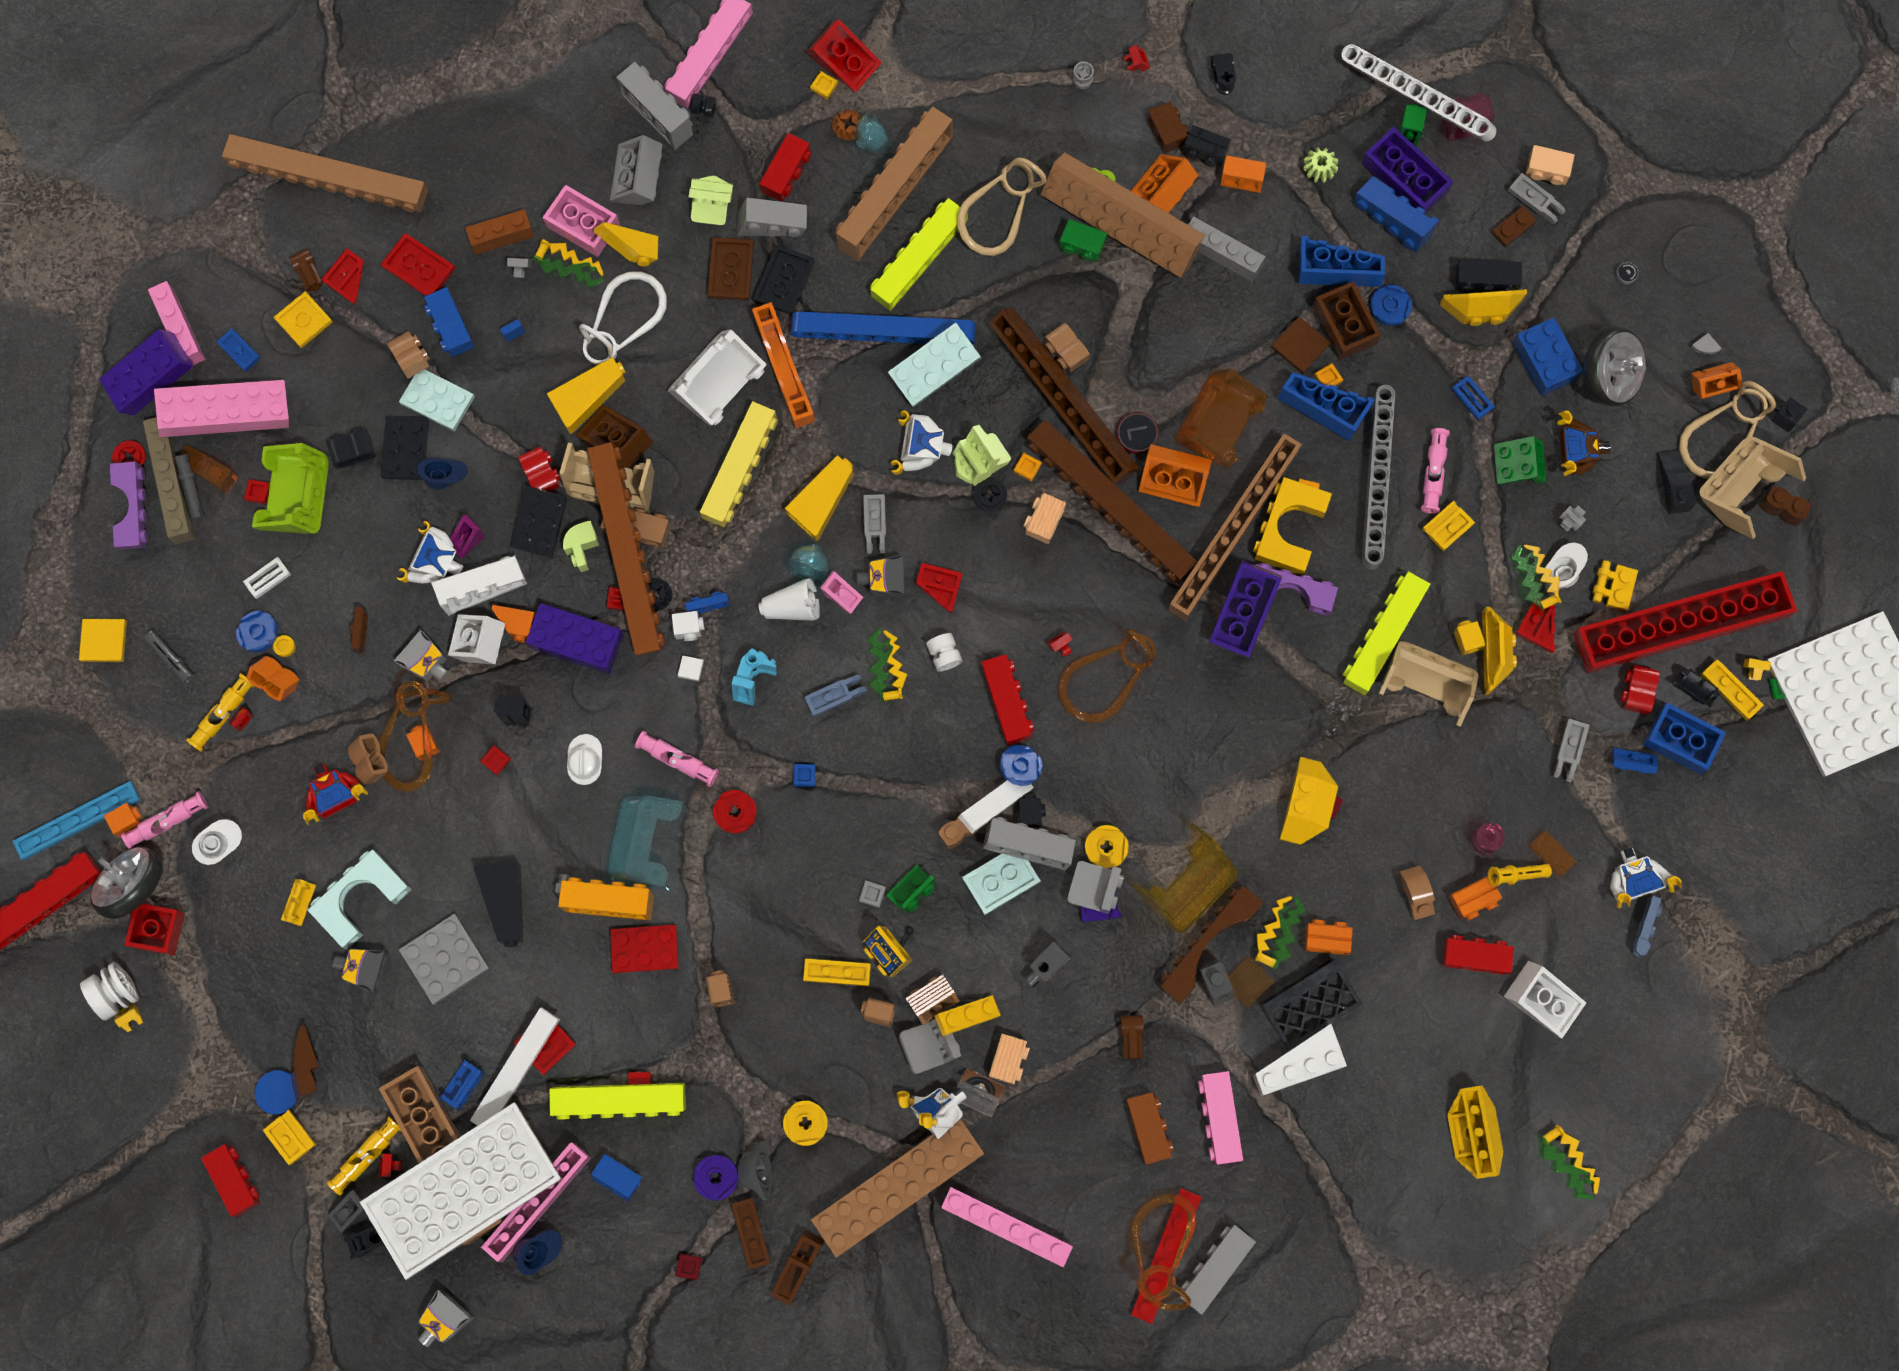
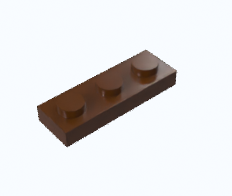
M754 1198L731 1204L748 1269L751 1270L771 1264Z

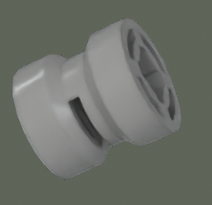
M1079 62L1074 67L1073 83L1079 89H1087L1093 83L1094 69L1090 63Z

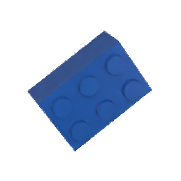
M1554 317L1518 333L1512 342L1541 396L1578 380L1583 373L1579 361Z
M1665 703L1659 709L1642 745L1702 775L1709 769L1726 732L1669 703Z

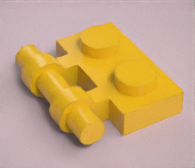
M1602 561L1601 568H1598L1597 576L1599 577L1597 585L1593 588L1592 593L1594 596L1592 601L1601 603L1602 597L1607 598V607L1627 612L1638 570L1617 565L1615 571L1612 572L1609 570L1611 562ZM1607 579L1612 580L1610 590L1605 588Z

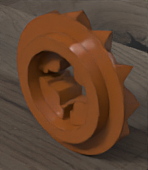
M846 108L845 111L838 112L835 118H833L832 128L837 137L850 141L861 136L865 128V122L862 115L857 113L856 110L852 111ZM852 119V125L854 126H849L845 131V123L843 122H848Z

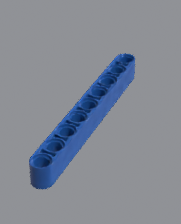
M794 312L792 313L790 334L797 338L927 344L954 323H957L970 343L974 345L976 323L971 320Z

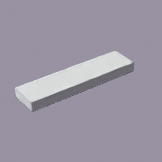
M1007 780L960 814L958 818L973 834L991 821L992 818H995L1028 794L1034 787L1031 784L1026 786L1015 785Z

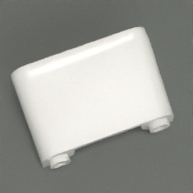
M725 330L720 332L671 385L668 392L709 426L717 425L723 419L721 415L723 413L722 409L748 380L760 378L765 372L763 368L767 364L732 330Z

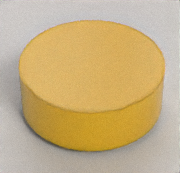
M287 635L277 637L273 643V650L280 657H289L295 652L296 644Z

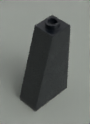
M518 862L474 865V871L497 941L504 944V947H517V943H523L521 865Z

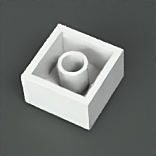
M458 615L448 656L467 663L496 664L505 623L488 616Z

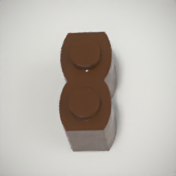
M1773 486L1765 494L1759 507L1769 515L1779 516L1787 524L1798 526L1806 519L1811 504L1801 497L1792 496L1781 487Z

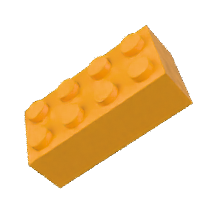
M568 878V881L562 880L558 907L568 913L651 921L654 894L649 888H646V885L633 884V887L625 886V883L612 882L611 885H606L600 880H590V883H585L579 878Z

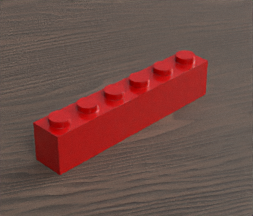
M85 852L77 853L65 866L57 867L52 871L51 876L37 881L34 884V888L30 891L19 894L15 898L16 901L0 908V950L95 883L102 870L91 855Z

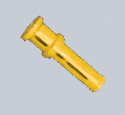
M1549 864L1515 867L1513 865H1507L1505 868L1491 867L1488 870V880L1492 886H1499L1502 883L1513 885L1518 880L1548 878L1552 874V869Z

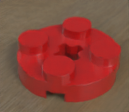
M730 790L723 793L716 801L713 808V816L717 825L724 832L739 834L747 831L754 825L757 808L754 800L746 793L739 790ZM734 806L737 809H741V813L736 818L733 815H729Z

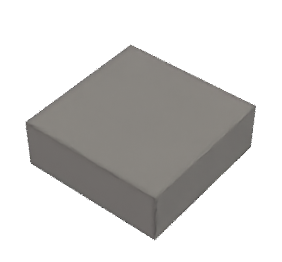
M865 880L859 902L880 908L886 887Z

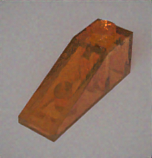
M188 445L178 455L188 454L192 472L224 494H227L238 479L230 469Z

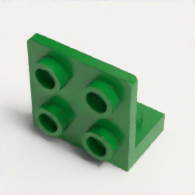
M1532 436L1494 445L1496 476L1499 485L1529 479L1538 484L1546 483L1544 448L1541 440Z
M916 865L886 896L904 914L908 911L912 913L920 905L918 903L923 896L927 898L935 890V878L932 875L929 877Z

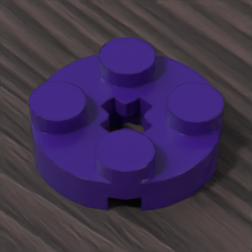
M716 1155L704 1158L699 1162L694 1172V1186L701 1196L710 1200L717 1201L729 1197L735 1191L739 1181L736 1166L731 1160L723 1156ZM713 1172L716 1174L721 1173V1182L719 1184L717 1182L711 1183V1174Z

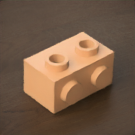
M1534 145L1530 152L1525 176L1537 181H1550L1554 185H1566L1571 174L1575 154Z

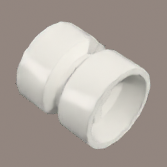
M952 633L939 635L926 643L930 655L935 656L933 662L938 672L949 670L962 663L963 660L959 650L954 649L956 643Z

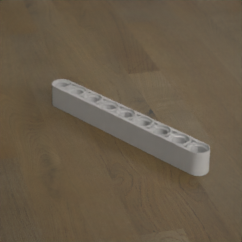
M1382 385L1377 389L1372 410L1362 564L1369 570H1374L1380 566L1384 558L1395 405V391L1389 385ZM1386 394L1389 400H1382L1379 395ZM1378 414H1385L1388 419L1381 420ZM1377 434L1385 435L1386 440L1378 439ZM1375 454H1382L1385 460H1378ZM1374 474H1381L1383 480L1375 479ZM1372 494H1379L1382 500H1375ZM1371 514H1378L1381 520H1373ZM1376 534L1379 537V541H1372L1369 535ZM1374 554L1377 556L1378 561H1370L1368 555Z

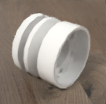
M116 962L109 964L108 969H101L102 979L93 974L80 983L82 993L88 1004L105 1021L119 1013L117 1002L122 1007L127 1008L130 1002L135 1003L139 1000V994L133 980Z

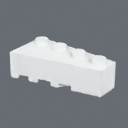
M506 556L497 562L431 582L440 606L450 616L527 584V581L515 556Z
M1332 1024L1253 1075L1260 1097L1347 1066Z

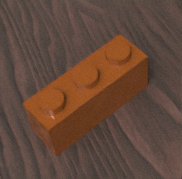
M525 209L466 227L475 255L535 237Z
M1153 1092L1127 1099V1107L1144 1165L1171 1158V1153L1174 1152L1171 1140H1167L1164 1133L1168 1129L1164 1117L1160 1118L1158 1110L1161 1109L1158 1096L1154 1097Z

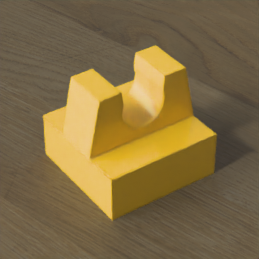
M1751 658L1744 659L1743 668H1749L1748 679L1761 680L1763 671H1770L1771 662Z
M130 1003L129 1007L120 1009L119 1013L114 1017V1021L119 1028L122 1027L127 1032L132 1030V1026L129 1024L131 1020H135L139 1025L143 1023V1018L136 1003Z

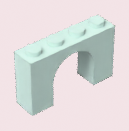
M374 850L365 852L359 858L360 862L354 867H349L343 873L344 877L338 882L335 881L327 888L328 892L322 897L319 896L314 899L310 904L311 907L308 909L309 913L346 950L363 936L358 928L347 918L344 911L345 897L354 886L361 883L374 884L394 904H397L412 890Z

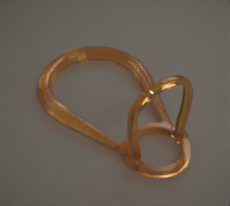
M1127 628L1125 631L1126 638L1122 644L1082 657L1071 663L1062 673L1058 686L1060 701L1066 711L1076 719L1089 723L1105 721L1114 716L1124 704L1143 668H1148L1153 663L1156 649L1149 637L1138 634L1131 628ZM1133 639H1136L1148 654L1149 659L1144 664L1131 663L1125 656V646ZM1119 649L1124 663L1131 668H1135L1137 672L1109 709L1099 714H1087L1079 711L1068 698L1067 685L1069 678L1077 669Z
M415 681L402 684L396 692V708L379 740L380 753L385 758V750L399 709L408 717L422 716L424 748L422 774L416 781L411 783L398 781L389 770L383 776L386 782L398 791L412 792L421 788L429 779L433 767V753L425 710L431 704L448 703L453 699L448 693L425 689L422 684ZM410 685L417 688L416 690L404 692ZM421 694V708L418 712H410L405 707L403 698ZM427 694L436 695L443 698L428 699Z
M1164 1194L1154 1197L1137 1212L1131 1226V1240L1140 1271V1279L1137 1280L1138 1290L1143 1298L1150 1301L1155 1307L1163 1310H1182L1188 1308L1191 1304V1298L1176 1284V1279L1173 1276L1197 1226L1196 1210L1189 1200L1180 1195ZM1176 1203L1182 1206L1188 1215V1224L1172 1268L1156 1265L1144 1271L1140 1240V1227L1143 1219L1151 1210L1159 1205ZM1162 1271L1167 1273L1169 1276L1167 1287L1161 1293L1152 1295L1145 1284L1146 1279L1154 1272ZM1174 1290L1186 1302L1181 1304H1164L1159 1301L1167 1297Z

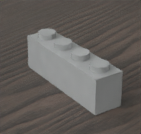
M1193 216L1188 225L1206 235L1198 252L1253 282L1261 270L1266 256Z
M997 817L992 818L987 824L983 849L1066 870L1072 863L1076 840L1070 839L1069 836L1064 834H1051L1046 829L1029 828L1026 824H1014L1004 818Z
M1232 1225L1231 1228L1225 1227L1219 1236L1222 1240L1217 1246L1213 1244L1207 1251L1208 1259L1204 1264L1200 1262L1192 1272L1195 1275L1190 1282L1186 1280L1179 1289V1292L1182 1293L1179 1298L1201 1315L1256 1243L1255 1240L1235 1225Z

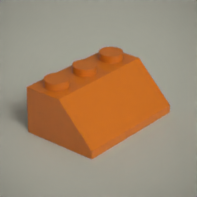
M1160 154L1131 192L1169 213L1199 175L1186 158Z
M1151 444L1138 492L1200 507L1212 460Z

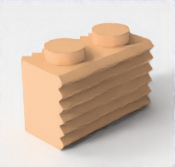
M1043 493L1041 498L1037 497L1032 507L1035 511L1032 517L1028 515L1024 523L1026 535L1049 544L1064 513L1066 502L1046 493Z
M1001 1034L989 1078L1012 1085L1015 1084V1081L1020 1082L1023 1069L1019 1067L1022 1059H1027L1030 1047H1026L1027 1041Z

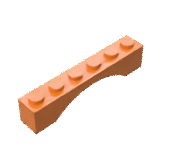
M772 302L753 308L755 322L795 429L815 422L814 413L796 371Z

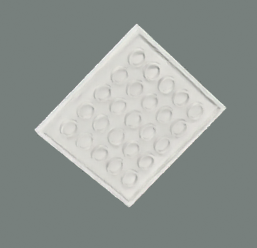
M1880 612L1766 660L1771 662L1770 672L1773 678L1777 679L1780 691L1785 695L1784 700L1823 777L1899 746V641L1884 612Z

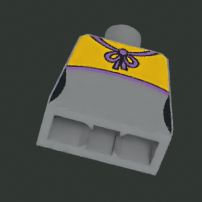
M421 630L394 660L398 666L424 681H429L433 675L440 681H443L449 674V671L442 666L446 658Z
M437 1290L419 1320V1323L426 1330L418 1340L426 1347H429L435 1339L445 1343L474 1317L444 1290Z

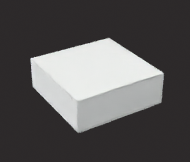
M682 656L678 677L699 682L704 660Z

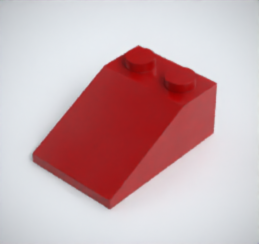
M839 19L833 21L806 51L820 66L853 92H857L882 63Z

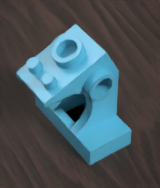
M751 648L742 657L737 674L733 677L731 683L733 701L754 706L756 700L755 681L751 680L760 673L776 676L775 660L771 659L769 661L763 652H757Z

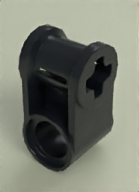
M1232 53L1213 55L1210 58L1216 89L1220 94H1230L1234 89V82L1236 80Z
M375 1227L343 1238L344 1242L348 1243L351 1260L385 1246L382 1239L379 1243L375 1242L373 1237L376 1232Z

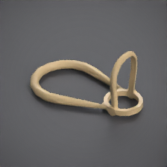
M1024 158L1014 159L1010 164L1004 166L999 177L971 194L962 203L958 212V230L962 240L971 250L980 255L995 256L1004 253L1014 243L1020 225L1026 193H1029L1035 187L1044 185L1047 181L1045 173L1031 161ZM1013 166L1023 168L1028 175L1029 184L1024 191H1015L1007 183L1006 174ZM1031 169L1041 177V181L1034 182ZM1001 181L1008 193L1021 197L1007 239L999 246L993 248L983 247L975 243L969 236L966 228V214L973 203L996 183Z
M1752 381L1744 382L1739 392L1733 397V401L1695 419L1686 426L1680 436L1679 451L1684 464L1692 473L1703 479H1709L1714 473L1713 471H1706L1698 467L1690 458L1687 449L1688 439L1694 430L1731 407L1734 415L1739 420L1752 424L1746 438L1753 437L1758 421H1761L1766 414L1775 409L1776 402L1773 396L1759 384ZM1748 386V387H1752V388H1754V389H1745V387ZM1744 394L1757 396L1763 405L1762 413L1755 418H1747L1741 415L1737 408V400L1740 396ZM1766 398L1768 399V401H1769V403H1770V405H1771L1769 408H1768V403H1767Z

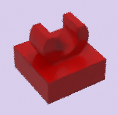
M1137 45L1130 47V54L1126 55L1124 60L1127 62L1133 60V63L1127 69L1130 71L1140 69L1143 72L1149 69L1150 65L1145 50Z
M609 587L607 609L625 611L620 588Z
M1067 632L1060 633L1046 643L1051 651L1056 652L1059 650L1062 656L1066 657L1072 653L1067 643L1073 639Z
M380 1154L379 1177H390L391 1171L402 1170V1161H392V1154Z

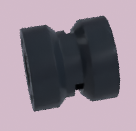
M696 93L692 102V113H703L707 117H713L717 98L711 96L706 98L702 94Z

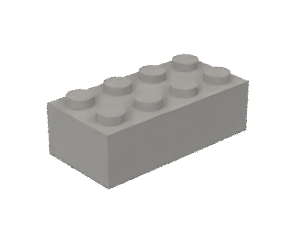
M634 62L616 77L621 94L676 150L693 135V124L689 119L691 116L685 108H679L676 104L677 101L670 93L666 94L663 91L659 81L656 79L653 81L649 77L650 74L644 66L640 67Z

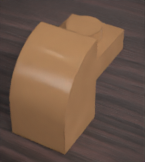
M1421 866L1399 871L1402 889L1409 899L1413 919L1418 920L1434 915V894L1429 879Z

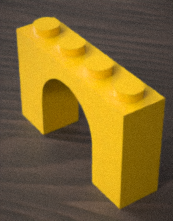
M1284 477L1282 483L1278 482L1273 493L1277 495L1275 503L1270 502L1267 514H1270L1268 522L1264 521L1260 533L1263 534L1261 541H1256L1253 552L1257 553L1255 557L1257 561L1289 570L1298 575H1304L1312 552L1284 541L1278 532L1277 521L1284 513L1293 510L1303 511L1323 518L1332 493Z

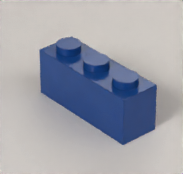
M443 288L425 296L424 299L427 304L423 306L428 317L433 316L435 322L431 324L436 334L440 333L443 340L439 342L444 352L448 351L451 357H454L474 348L448 288Z

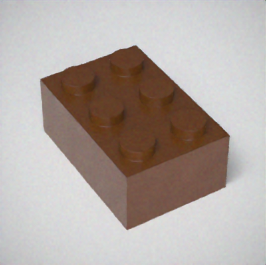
M1354 281L1316 297L1313 308L1340 360L1378 344L1381 334Z

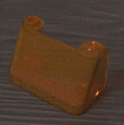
M1231 368L1215 371L1206 380L1180 427L1175 441L1223 467H1231L1237 460V450L1233 448L1250 416L1261 413L1265 409V402L1269 396Z

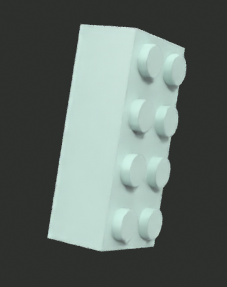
M954 323L888 373L914 408L981 359V357L957 323Z

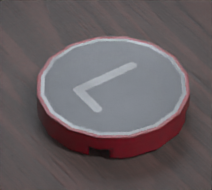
M1132 413L1125 416L1117 428L1118 442L1125 450L1132 454L1148 452L1150 445H1155L1159 436L1156 422L1144 413Z

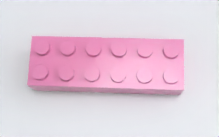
M284 380L154 389L159 437L289 428Z

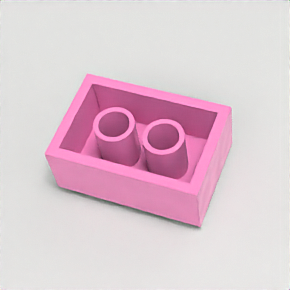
M567 185L563 187L543 216L547 228L596 257L600 255L607 243L593 232L594 228L603 222L620 226L618 216Z

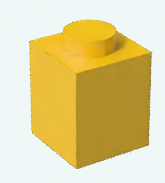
M1468 620L1458 624L1459 627L1455 629L1454 635L1461 656L1480 651L1486 646L1478 621L1471 623Z

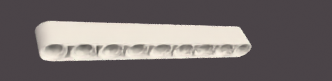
M1350 44L1343 49L1342 58L1352 68L1482 141H1490L1495 137L1496 127L1482 115L1356 45ZM1357 53L1356 57L1351 60V56ZM1370 62H1373L1372 66L1367 69V65ZM1389 71L1388 75L1383 78V74ZM1405 80L1404 84L1399 87V83ZM1421 89L1420 94L1415 96L1416 91ZM1435 98H1438L1437 102L1434 105H1431L1432 101ZM1454 107V111L1448 114V110ZM1471 116L1470 121L1464 124L1465 119ZM1484 126H1488L1487 130L1481 133V129Z

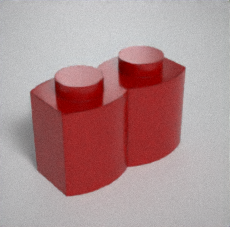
M538 447L518 457L531 487L549 492L560 487L558 481L561 478L556 468L551 469L549 463L553 461L548 450L543 451L541 447Z
M1634 665L1631 670H1627L1624 682H1627V689L1622 691L1620 702L1623 703L1622 709L1645 715L1651 713L1660 671Z

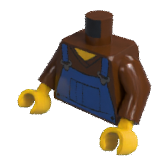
M1563 411L1558 413L1563 419L1557 421L1558 425H1565L1559 432L1562 471H1566L1563 475L1582 476L1594 468L1600 459V454L1610 453V441H1599L1596 430H1592L1591 427L1574 419L1569 411Z

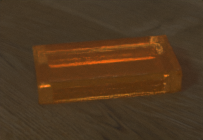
M1546 831L1541 833L1529 845L1546 864L1550 865L1551 869L1559 877L1577 862Z

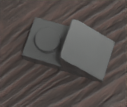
M353 1190L328 1215L341 1233L346 1231L359 1217L366 1214L360 1204L362 1199Z

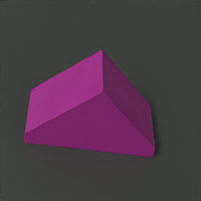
M465 514L462 516L450 540L454 544L453 549L456 550V554L460 558H464L485 538V535Z

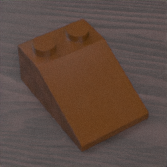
M604 405L576 434L590 448L610 442L614 443L616 447H620L622 459H620L621 467L631 469L654 443L641 426Z

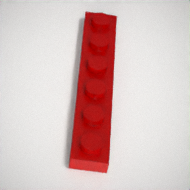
M1180 1188L1132 1310V1316L1150 1324L1153 1323L1199 1206L1201 1196Z

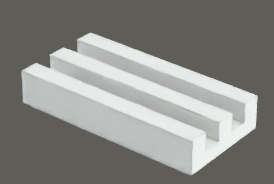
M276 557L243 582L254 598L258 599L289 577L291 573L280 558ZM277 565L280 566V567H278L277 569H275L274 571H272L270 574H267L265 577H263V578H262L260 581H258L256 584H254L253 586H251V583H253L254 581H256L258 578H260L261 576H263L265 573H267L268 571H270L272 568H274V567L277 566Z

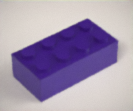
M1395 127L1388 131L1365 153L1362 164L1374 176L1394 190L1397 197H1406L1409 199L1412 207L1415 209L1421 207L1425 210V214L1450 191L1453 181Z
M158 329L99 380L118 412L134 416L155 399L154 389L168 388L190 370L193 364L175 334Z
M1242 560L1209 642L1249 658L1282 580V575Z
M540 603L526 644L530 649L610 674L624 634L619 628Z

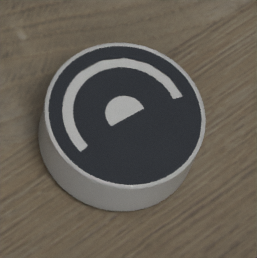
M1628 262L1621 264L1616 271L1617 280L1625 285L1633 283L1638 276L1637 267Z

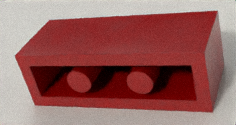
M790 133L787 134L759 183L762 193L780 202H783L785 197L790 196L795 179L798 180L800 178L804 163H808L812 156L809 142Z
M1451 935L1450 938L1444 940L1442 967L1509 975L1512 973L1514 947L1508 946V942L1494 941V944L1486 943L1485 939L1473 938L1472 941L1464 940L1463 936Z
M224 1144L201 1157V1160L230 1216L238 1217L261 1204L258 1199L260 1193L254 1185H251L248 1179L250 1174L247 1168L241 1166L238 1160L240 1155L234 1146L231 1147V1145Z

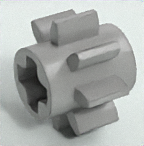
M1569 506L1559 517L1563 520L1560 526L1567 532L1571 528L1576 532L1586 521L1583 517L1586 512L1580 506H1577L1575 509Z

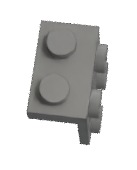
M1079 861L1067 901L1070 904L1109 914L1110 908L1115 909L1118 899L1117 896H1114L1116 887L1121 888L1124 876L1120 875L1121 869L1113 867L1111 870Z
M936 1019L925 1025L899 1033L901 1045L914 1074L927 1071L961 1057L960 1046L955 1041L953 1033L942 1037Z

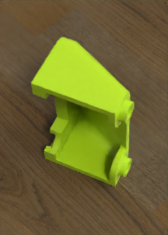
M303 443L264 446L261 459L262 464L267 470L272 471L267 510L260 509L254 513L252 527L263 531L317 533L321 526L329 467L328 457L323 452Z

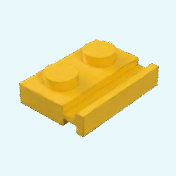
M1453 501L1425 525L1422 531L1426 532L1429 535L1428 537L1444 552L1471 528L1475 522Z
M287 1110L285 1114L263 1129V1132L288 1165H292L312 1147L317 1145L291 1110Z

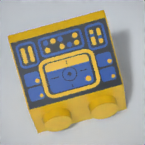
M878 926L862 942L865 946L863 950L870 959H876L879 963L877 968L884 976L894 977L913 961L886 926Z

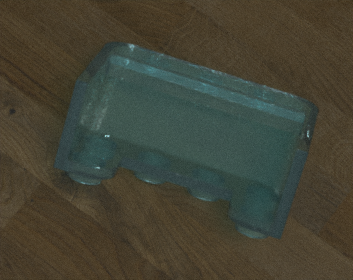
M650 795L628 796L621 801L606 867V873L611 880L631 885L642 884L648 888L669 891L670 887L666 883L667 869L660 863L649 862V856L657 819L669 822L678 819L681 811L686 812V806L683 801Z

